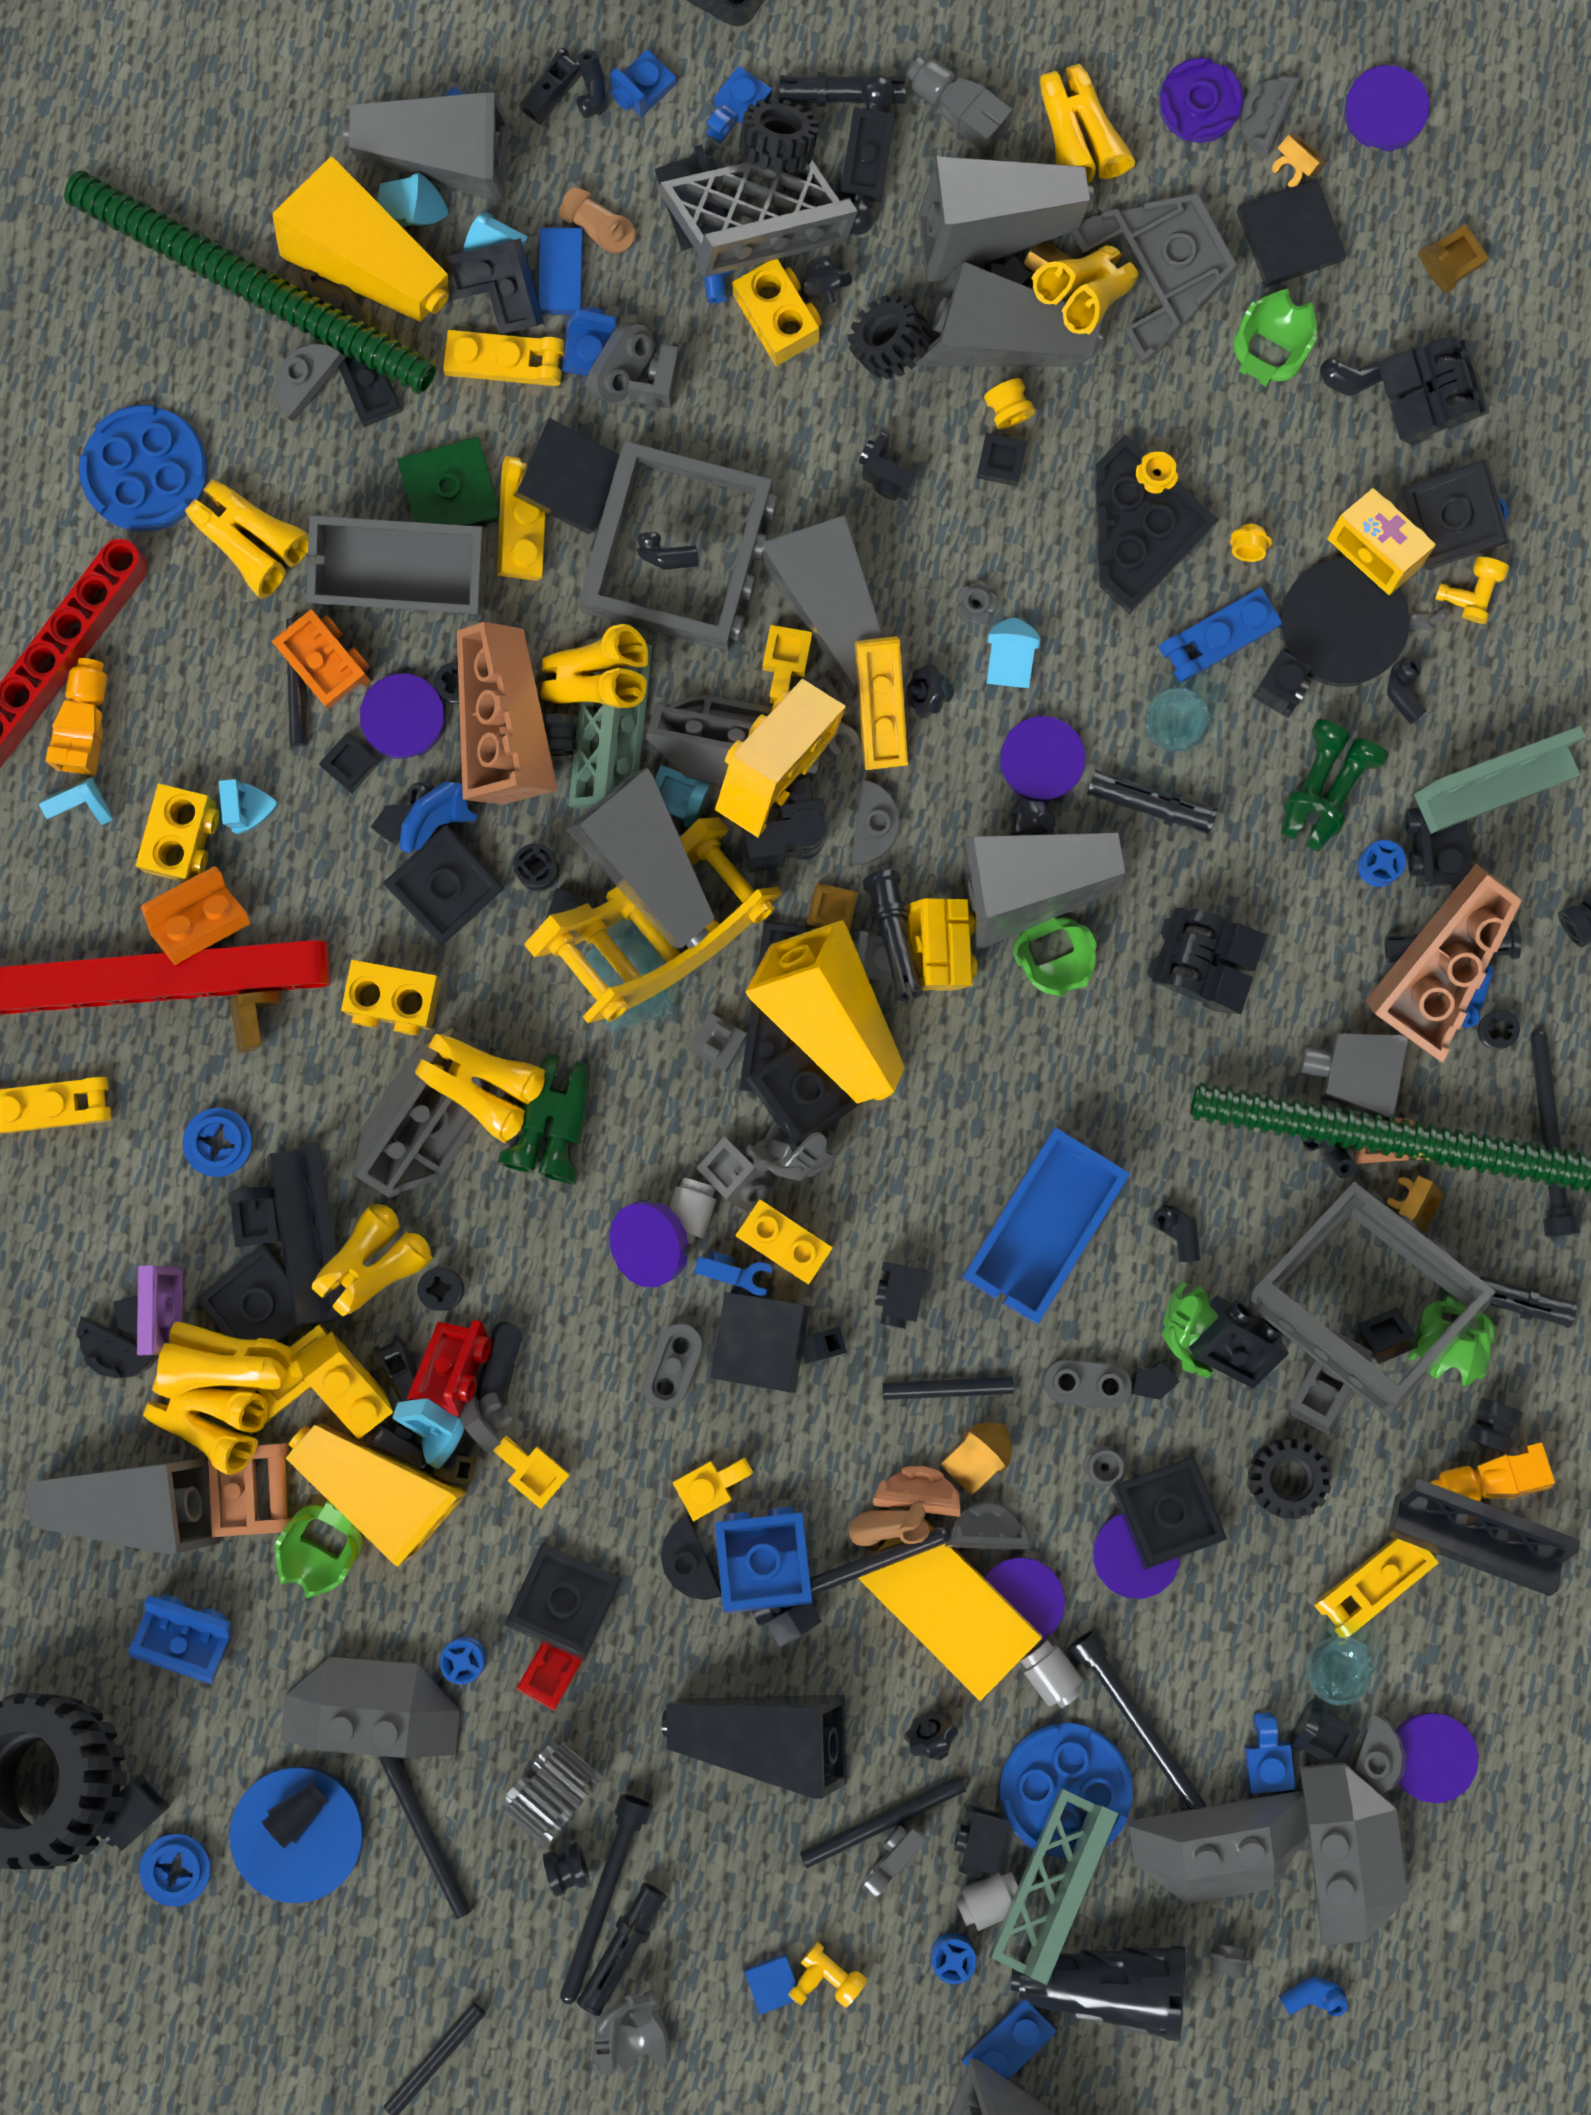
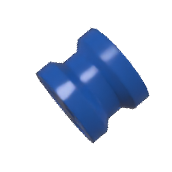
M1379 840L1372 843L1361 853L1357 862V870L1366 884L1373 887H1384L1403 874L1406 867V856L1403 849L1397 843L1390 840Z
M469 1636L459 1637L451 1641L444 1648L439 1659L443 1676L455 1684H468L474 1681L485 1669L487 1663V1652L483 1644Z
M947 1932L940 1935L934 1941L931 1949V1960L935 1974L948 1984H961L967 1981L973 1975L976 1968V1955L971 1941L965 1935L958 1932Z

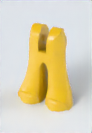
M1080 63L1066 68V79L1072 97L1067 98L1062 80L1056 70L1040 76L1041 95L1054 137L1055 165L1085 167L1087 183L1093 181L1096 168L1099 179L1103 178L1106 180L1125 174L1131 168H1134L1135 160L1131 151L1104 113L1088 72ZM1078 121L1083 126L1087 134L1095 163L1085 143Z
M1106 245L1080 259L1059 260L1041 266L1032 276L1033 289L1036 297L1043 304L1055 305L1074 292L1062 309L1064 324L1073 333H1087L1089 335L1100 324L1107 309L1113 302L1133 288L1138 280L1139 273L1131 262L1117 269L1115 265L1122 253L1117 248Z
M212 479L203 491L218 507L225 510L224 513L218 517L214 514V511L205 507L196 499L185 509V513L195 526L230 558L251 590L263 600V598L272 595L281 585L286 575L285 569L278 561L241 534L239 529H244L256 536L291 568L299 564L308 553L309 534L299 527L270 516L227 485Z
M620 624L608 628L603 637L594 643L556 652L542 658V672L557 675L556 680L541 682V700L557 704L595 702L614 708L637 706L645 697L647 680L643 675L626 668H642L648 665V647L644 638L632 626ZM606 671L603 674L590 676L594 672Z
M435 1034L428 1047L438 1052L446 1061L449 1059L453 1060V1063L448 1072L443 1070V1066L431 1064L421 1059L415 1069L416 1075L430 1087L465 1108L492 1136L506 1144L508 1140L512 1139L520 1131L525 1111L519 1106L474 1084L472 1078L478 1077L518 1101L529 1104L542 1091L545 1070L533 1064L499 1058L455 1038Z
M371 1203L359 1218L352 1235L343 1248L320 1270L312 1284V1289L320 1297L324 1298L342 1284L346 1289L332 1307L341 1316H345L359 1309L388 1285L415 1274L426 1267L433 1257L431 1256L429 1245L423 1237L406 1231L377 1262L366 1267L364 1263L389 1244L401 1227L395 1212L391 1208L382 1204Z
M176 1321L169 1332V1343H164L159 1354L157 1364L158 1394L175 1398L191 1389L209 1386L279 1389L285 1377V1371L288 1369L293 1358V1350L287 1345L276 1342L275 1339L258 1338L256 1340L233 1338L195 1325Z
M156 1375L151 1390L158 1394ZM201 1387L191 1389L175 1398L166 1397L170 1399L169 1405L153 1401L147 1402L143 1413L147 1420L197 1447L209 1458L215 1469L227 1475H233L242 1471L250 1463L256 1452L258 1440L206 1420L199 1416V1412L214 1416L245 1432H257L263 1429L268 1415L266 1399L260 1394L244 1390H221Z

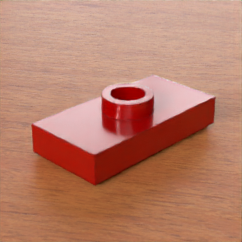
M541 1643L516 1690L555 1711L583 1660L545 1643Z

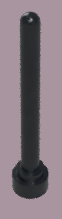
M1535 1029L1530 1034L1542 1142L1546 1150L1554 1146L1559 1149V1152H1562L1548 1035L1542 1029ZM1554 1182L1551 1186H1548L1551 1209L1546 1210L1547 1218L1543 1219L1545 1237L1580 1234L1579 1216H1574L1573 1207H1568L1566 1187L1559 1188L1556 1182Z
M938 1527L931 1530L928 1537L921 1543L907 1544L902 1541L810 1577L812 1596L944 1545L949 1541L950 1533L946 1528ZM783 1607L751 1611L757 1624L761 1626L774 1619L777 1614L782 1613Z
M1092 1629L1072 1642L1068 1650L1078 1664L1083 1663L1086 1669L1092 1668L1187 1808L1193 1810L1207 1807L1203 1798L1106 1659L1108 1653L1105 1650V1646L1107 1643L1098 1630Z
M620 1794L614 1810V1813L617 1815L615 1822L619 1826L560 1992V1999L564 2004L570 2005L577 2000L635 1831H640L642 1825L648 1823L653 1805L646 1800L629 1794Z

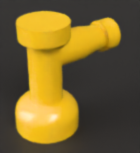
M1477 557L1473 566V572L1478 577L1474 592L1450 588L1449 585L1440 583L1435 599L1443 602L1446 600L1456 606L1463 607L1462 617L1464 619L1479 624H1486L1489 617L1486 609L1494 585L1506 578L1509 566L1497 559Z
M817 1941L802 1958L800 1963L807 1970L801 1976L797 1986L793 1987L788 1995L797 2004L802 2006L807 2000L806 1996L816 1988L824 1977L837 1988L835 1992L836 2000L843 2007L847 2008L864 1988L868 1979L858 1971L847 1974L822 1952L824 1947Z

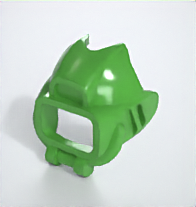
M1288 289L1265 296L1257 302L1252 301L1241 321L1240 328L1233 342L1236 358L1242 364L1238 372L1244 375H1251L1260 380L1259 383L1265 387L1270 380L1285 381L1294 377L1301 369L1304 360L1318 339L1313 303L1310 302L1303 306L1294 305L1289 297ZM1260 334L1290 352V356L1286 363L1276 368L1249 353L1248 347L1253 336Z
M1055 917L1023 931L1014 943L1013 955L1017 964L1022 967L1025 976L1037 989L1047 994L1062 997L1071 989L1082 988L1088 985L1095 967L1097 945L1088 927L1080 925L1070 918ZM1063 929L1072 946L1071 953L1037 966L1028 948L1029 942L1056 930Z
M1183 1280L1176 1287L1168 1302L1163 1319L1165 1328L1162 1336L1172 1352L1182 1360L1184 1371L1192 1374L1197 1372L1199 1376L1209 1378L1214 1372L1212 1367L1196 1360L1188 1352V1346H1191L1218 1318V1315L1211 1308L1208 1296L1201 1286L1182 1296L1184 1289L1187 1287Z
M1450 1294L1445 1295L1444 1301H1436L1427 1305L1422 1312L1421 1323L1414 1333L1417 1338L1418 1348L1408 1352V1359L1414 1361L1417 1355L1422 1358L1452 1324V1322L1442 1319V1313L1460 1315L1467 1306ZM1483 1313L1477 1319V1329L1470 1327L1430 1372L1434 1379L1439 1378L1450 1368L1459 1369L1464 1387L1477 1378H1484L1489 1365L1491 1344L1495 1342L1496 1338L1495 1326L1486 1314Z
M327 1500L324 1506L311 1505L300 1509L285 1526L274 1545L276 1547V1564L280 1583H299L305 1591L306 1598L323 1594L334 1589L340 1583L342 1584L362 1550L363 1542L360 1531L329 1500ZM319 1519L346 1534L347 1542L341 1555H334L304 1537V1532L310 1521Z

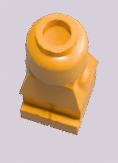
M79 658L77 666L69 671L65 696L69 701L64 700L52 725L53 734L45 760L56 771L96 777L101 744L103 742V715L97 707L104 702L108 682L107 675L103 672L104 664L100 661Z
M1541 1442L1527 1446L1521 1455H1504L1479 1465L1475 1470L1471 1466H1461L1443 1471L1439 1474L1437 1480L1430 1481V1483L1480 1502L1482 1497L1486 1499H1514L1548 1490L1555 1484L1543 1443Z

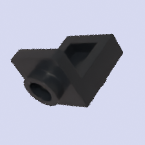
M881 431L876 442L872 440L867 442L860 456L859 463L864 465L862 479L875 485L874 490L889 500L895 501L900 497L908 501L915 487L916 474L883 459L889 446V434Z

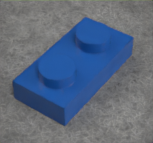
M1019 2000L961 2058L962 2063L967 2067L970 2058L978 2059L1009 2080L1057 2032L1056 2027L1036 2006L1030 2005L1028 2001Z

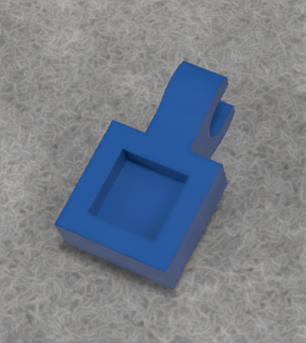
M738 66L714 96V105L718 109L713 112L707 121V125L710 127L707 135L721 144L737 122L742 124L743 115L747 111V107L750 104L756 106V101L762 99L767 103L772 97V89Z
M710 1251L708 1259L698 1257L694 1271L695 1274L743 1287L755 1295H766V1289L754 1285L753 1275L757 1271L772 1273L773 1267L769 1264L757 1262L746 1269H741L733 1266L734 1257Z
M1272 1712L1255 1713L1254 1722L1257 1745L1244 1746L1250 1793L1296 1790L1291 1745L1288 1742L1277 1743L1276 1717L1272 1716Z

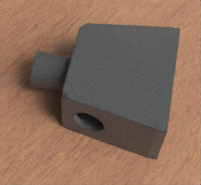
M1336 1034L1330 1038L1328 1052L1304 1048L1300 1061V1073L1323 1077L1320 1090L1321 1097L1359 1112H1367L1372 1117L1375 1114H1379L1382 1116V1120H1386L1388 1117H1394L1408 1038L1403 1035Z

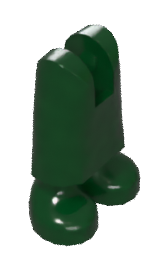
M547 1053L539 1066L545 1070L542 1091L529 1104L522 1102L520 1108L525 1111L523 1125L520 1129L523 1131L522 1135L514 1146L500 1152L497 1163L509 1169L533 1174L537 1165L541 1138H550L546 1153L539 1167V1175L562 1183L576 1185L579 1172L568 1158L569 1143L579 1145L581 1142L588 1101L590 1065L576 1061L569 1078L567 1092L553 1089L555 1079L558 1076L560 1056Z

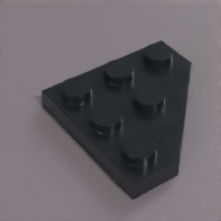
M1125 434L1096 464L1095 494L1099 587L1130 615L1215 527L1219 519L1178 482L1171 489H1163V492L1159 494L1146 491L1145 485L1137 481L1136 468L1138 465H1141V460L1147 453ZM1156 469L1153 471V474L1160 476L1161 471Z

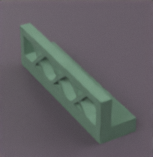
M601 638L587 639L586 645L594 643ZM646 643L648 647V665L646 667L626 668L643 675L647 680L645 697L640 704L631 708H614L603 704L596 713L594 710L595 702H580L575 740L578 743V752L574 754L569 807L578 809L591 808L630 774L639 771L652 645ZM606 671L594 672L590 676L603 674ZM598 733L599 745L595 752L591 754L590 743L595 734ZM593 775L595 778L593 796L585 797L586 782Z
M1581 726L1440 778L1415 793V799L1430 833L1438 832L1580 776L1569 747L1586 738Z
M1059 1789L988 1956L989 1958L1047 1985L1118 1813L1104 1806L1093 1804L1064 1789ZM1067 1802L1088 1812L1081 1830L1068 1835L1065 1834L1060 1821ZM1056 1829L1059 1838L1051 1841ZM1076 1839V1842L1071 1851L1068 1842ZM1062 1845L1067 1859L1063 1872L1048 1877L1042 1862L1046 1850ZM1037 1872H1039L1041 1880L1033 1883ZM1059 1881L1053 1893L1051 1884ZM1044 1887L1049 1900L1047 1911L1045 1914L1030 1920L1024 1902L1029 1892ZM1021 1914L1023 1923L1015 1926L1018 1916ZM1041 1923L1039 1930L1035 1935L1033 1926ZM1026 1929L1032 1946L1025 1963H1021L1003 1954L1010 1935Z

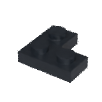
M521 238L441 258L444 271L448 274V285L453 300L489 292L500 334L535 327L544 323Z

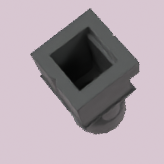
M920 56L910 67L906 78L912 82L913 91L930 105H940L941 115L945 117L956 133L966 137L985 155L1011 126L1013 109L988 91L985 86L960 77L956 80L955 74L936 59L926 60Z

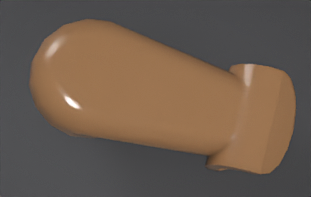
M576 187L570 189L565 194L559 209V215L568 223L574 221L603 250L611 254L625 252L631 247L635 231L632 223L627 218L617 215L593 201L590 192Z
M915 1503L910 1511H865L853 1519L849 1527V1534L852 1542L856 1545L866 1546L870 1550H878L881 1546V1540L900 1537L907 1544L921 1543L928 1537L930 1529L928 1524L923 1521L925 1517L923 1504Z

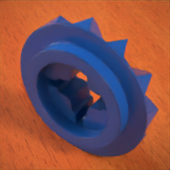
M224 1108L207 1109L197 1114L187 1125L183 1135V1151L189 1164L198 1172L211 1177L229 1176L244 1167L246 1160L252 1153L253 1133L244 1118L237 1113ZM222 1130L224 1131V1139L230 1141V1144H234L235 1147L234 1149H221L214 1160V1147L208 1145V1142L201 1141L202 1137H217L219 1131Z
M169 1833L155 1840L144 1852L139 1868L142 1886L153 1900L162 1905L172 1907L186 1905L202 1894L211 1879V1859L207 1856L203 1843L195 1841L188 1834ZM182 1853V1867L188 1869L190 1873L179 1876L171 1887V1871L165 1869V1866L160 1864L172 1863Z

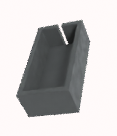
M309 515L308 555L325 556L324 564H307L306 603L485 614L489 528Z

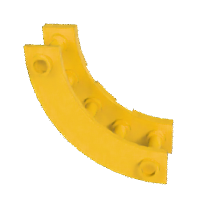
M719 817L697 819L680 837V840L691 865L693 866L700 859L702 861L707 860L743 904L721 924L716 919L706 927L710 933L693 948H688L683 953L677 948H673L618 887L607 893L606 899L608 902L594 909L586 903L574 909L550 915L524 944L534 958L553 954L556 957L561 956L596 999L597 1002L583 1016L587 1023L606 1019L608 1022L616 1020L626 1010L648 1000L691 973L729 944L752 923L758 924L774 911L775 907L772 904L782 894L781 890L778 887H770L755 891L720 850L721 843L719 840L729 829ZM624 918L626 921L632 920L666 961V964L642 976L607 934L608 928ZM582 941H586L588 944L593 943L625 983L608 987L574 945Z

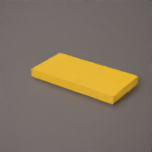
M924 1518L923 1521H925V1522L928 1524L930 1531L933 1530V1529H935V1528ZM900 1537L888 1539L877 1551L900 1543L902 1540ZM945 1544L858 1578L979 1701L1043 1637L954 1547H945Z

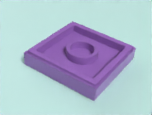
M138 1266L137 1355H159L164 1343H169V1332L176 1321L183 1322L182 1267Z

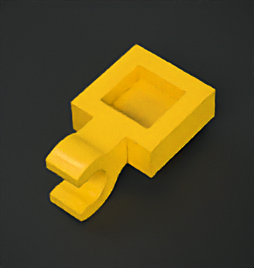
M770 625L762 665L764 671L774 672L770 691V704H774L783 690L790 691L792 676L805 678L812 632Z
M506 1435L501 1440V1444L496 1446L493 1451L516 1470L508 1479V1482L537 1507L542 1509L570 1476V1473L538 1446L530 1455H527L520 1446Z
M745 1457L719 1472L711 1460L675 1480L673 1485L692 1520L695 1521L731 1501L733 1498L727 1487L750 1476L753 1470Z

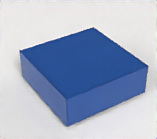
M787 1953L745 1968V1975L760 2015L795 2002L788 1995L790 1990L797 1986V1981Z

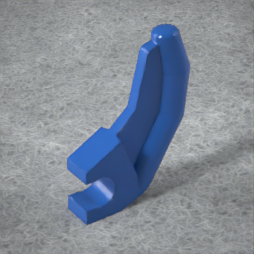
M443 782L414 803L401 825L399 847L402 851L412 853L413 850L421 849L439 825L450 822L476 821L478 815L470 812L467 808L468 800H463L462 784Z

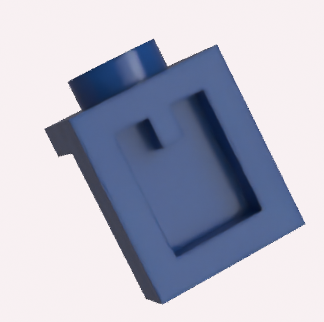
M648 49L624 72L615 68L610 73L611 95L625 111H629L632 108L641 118L677 84L676 77Z
M593 307L576 310L566 324L562 372L588 376L591 367L609 340L611 332L615 329L617 318L607 316L605 311Z

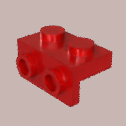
M472 1320L470 1328L437 1322L407 1396L409 1401L427 1398L452 1415L460 1417L465 1402H470L474 1396L476 1389L475 1376L480 1363H486L491 1351V1339L488 1338L482 1321Z

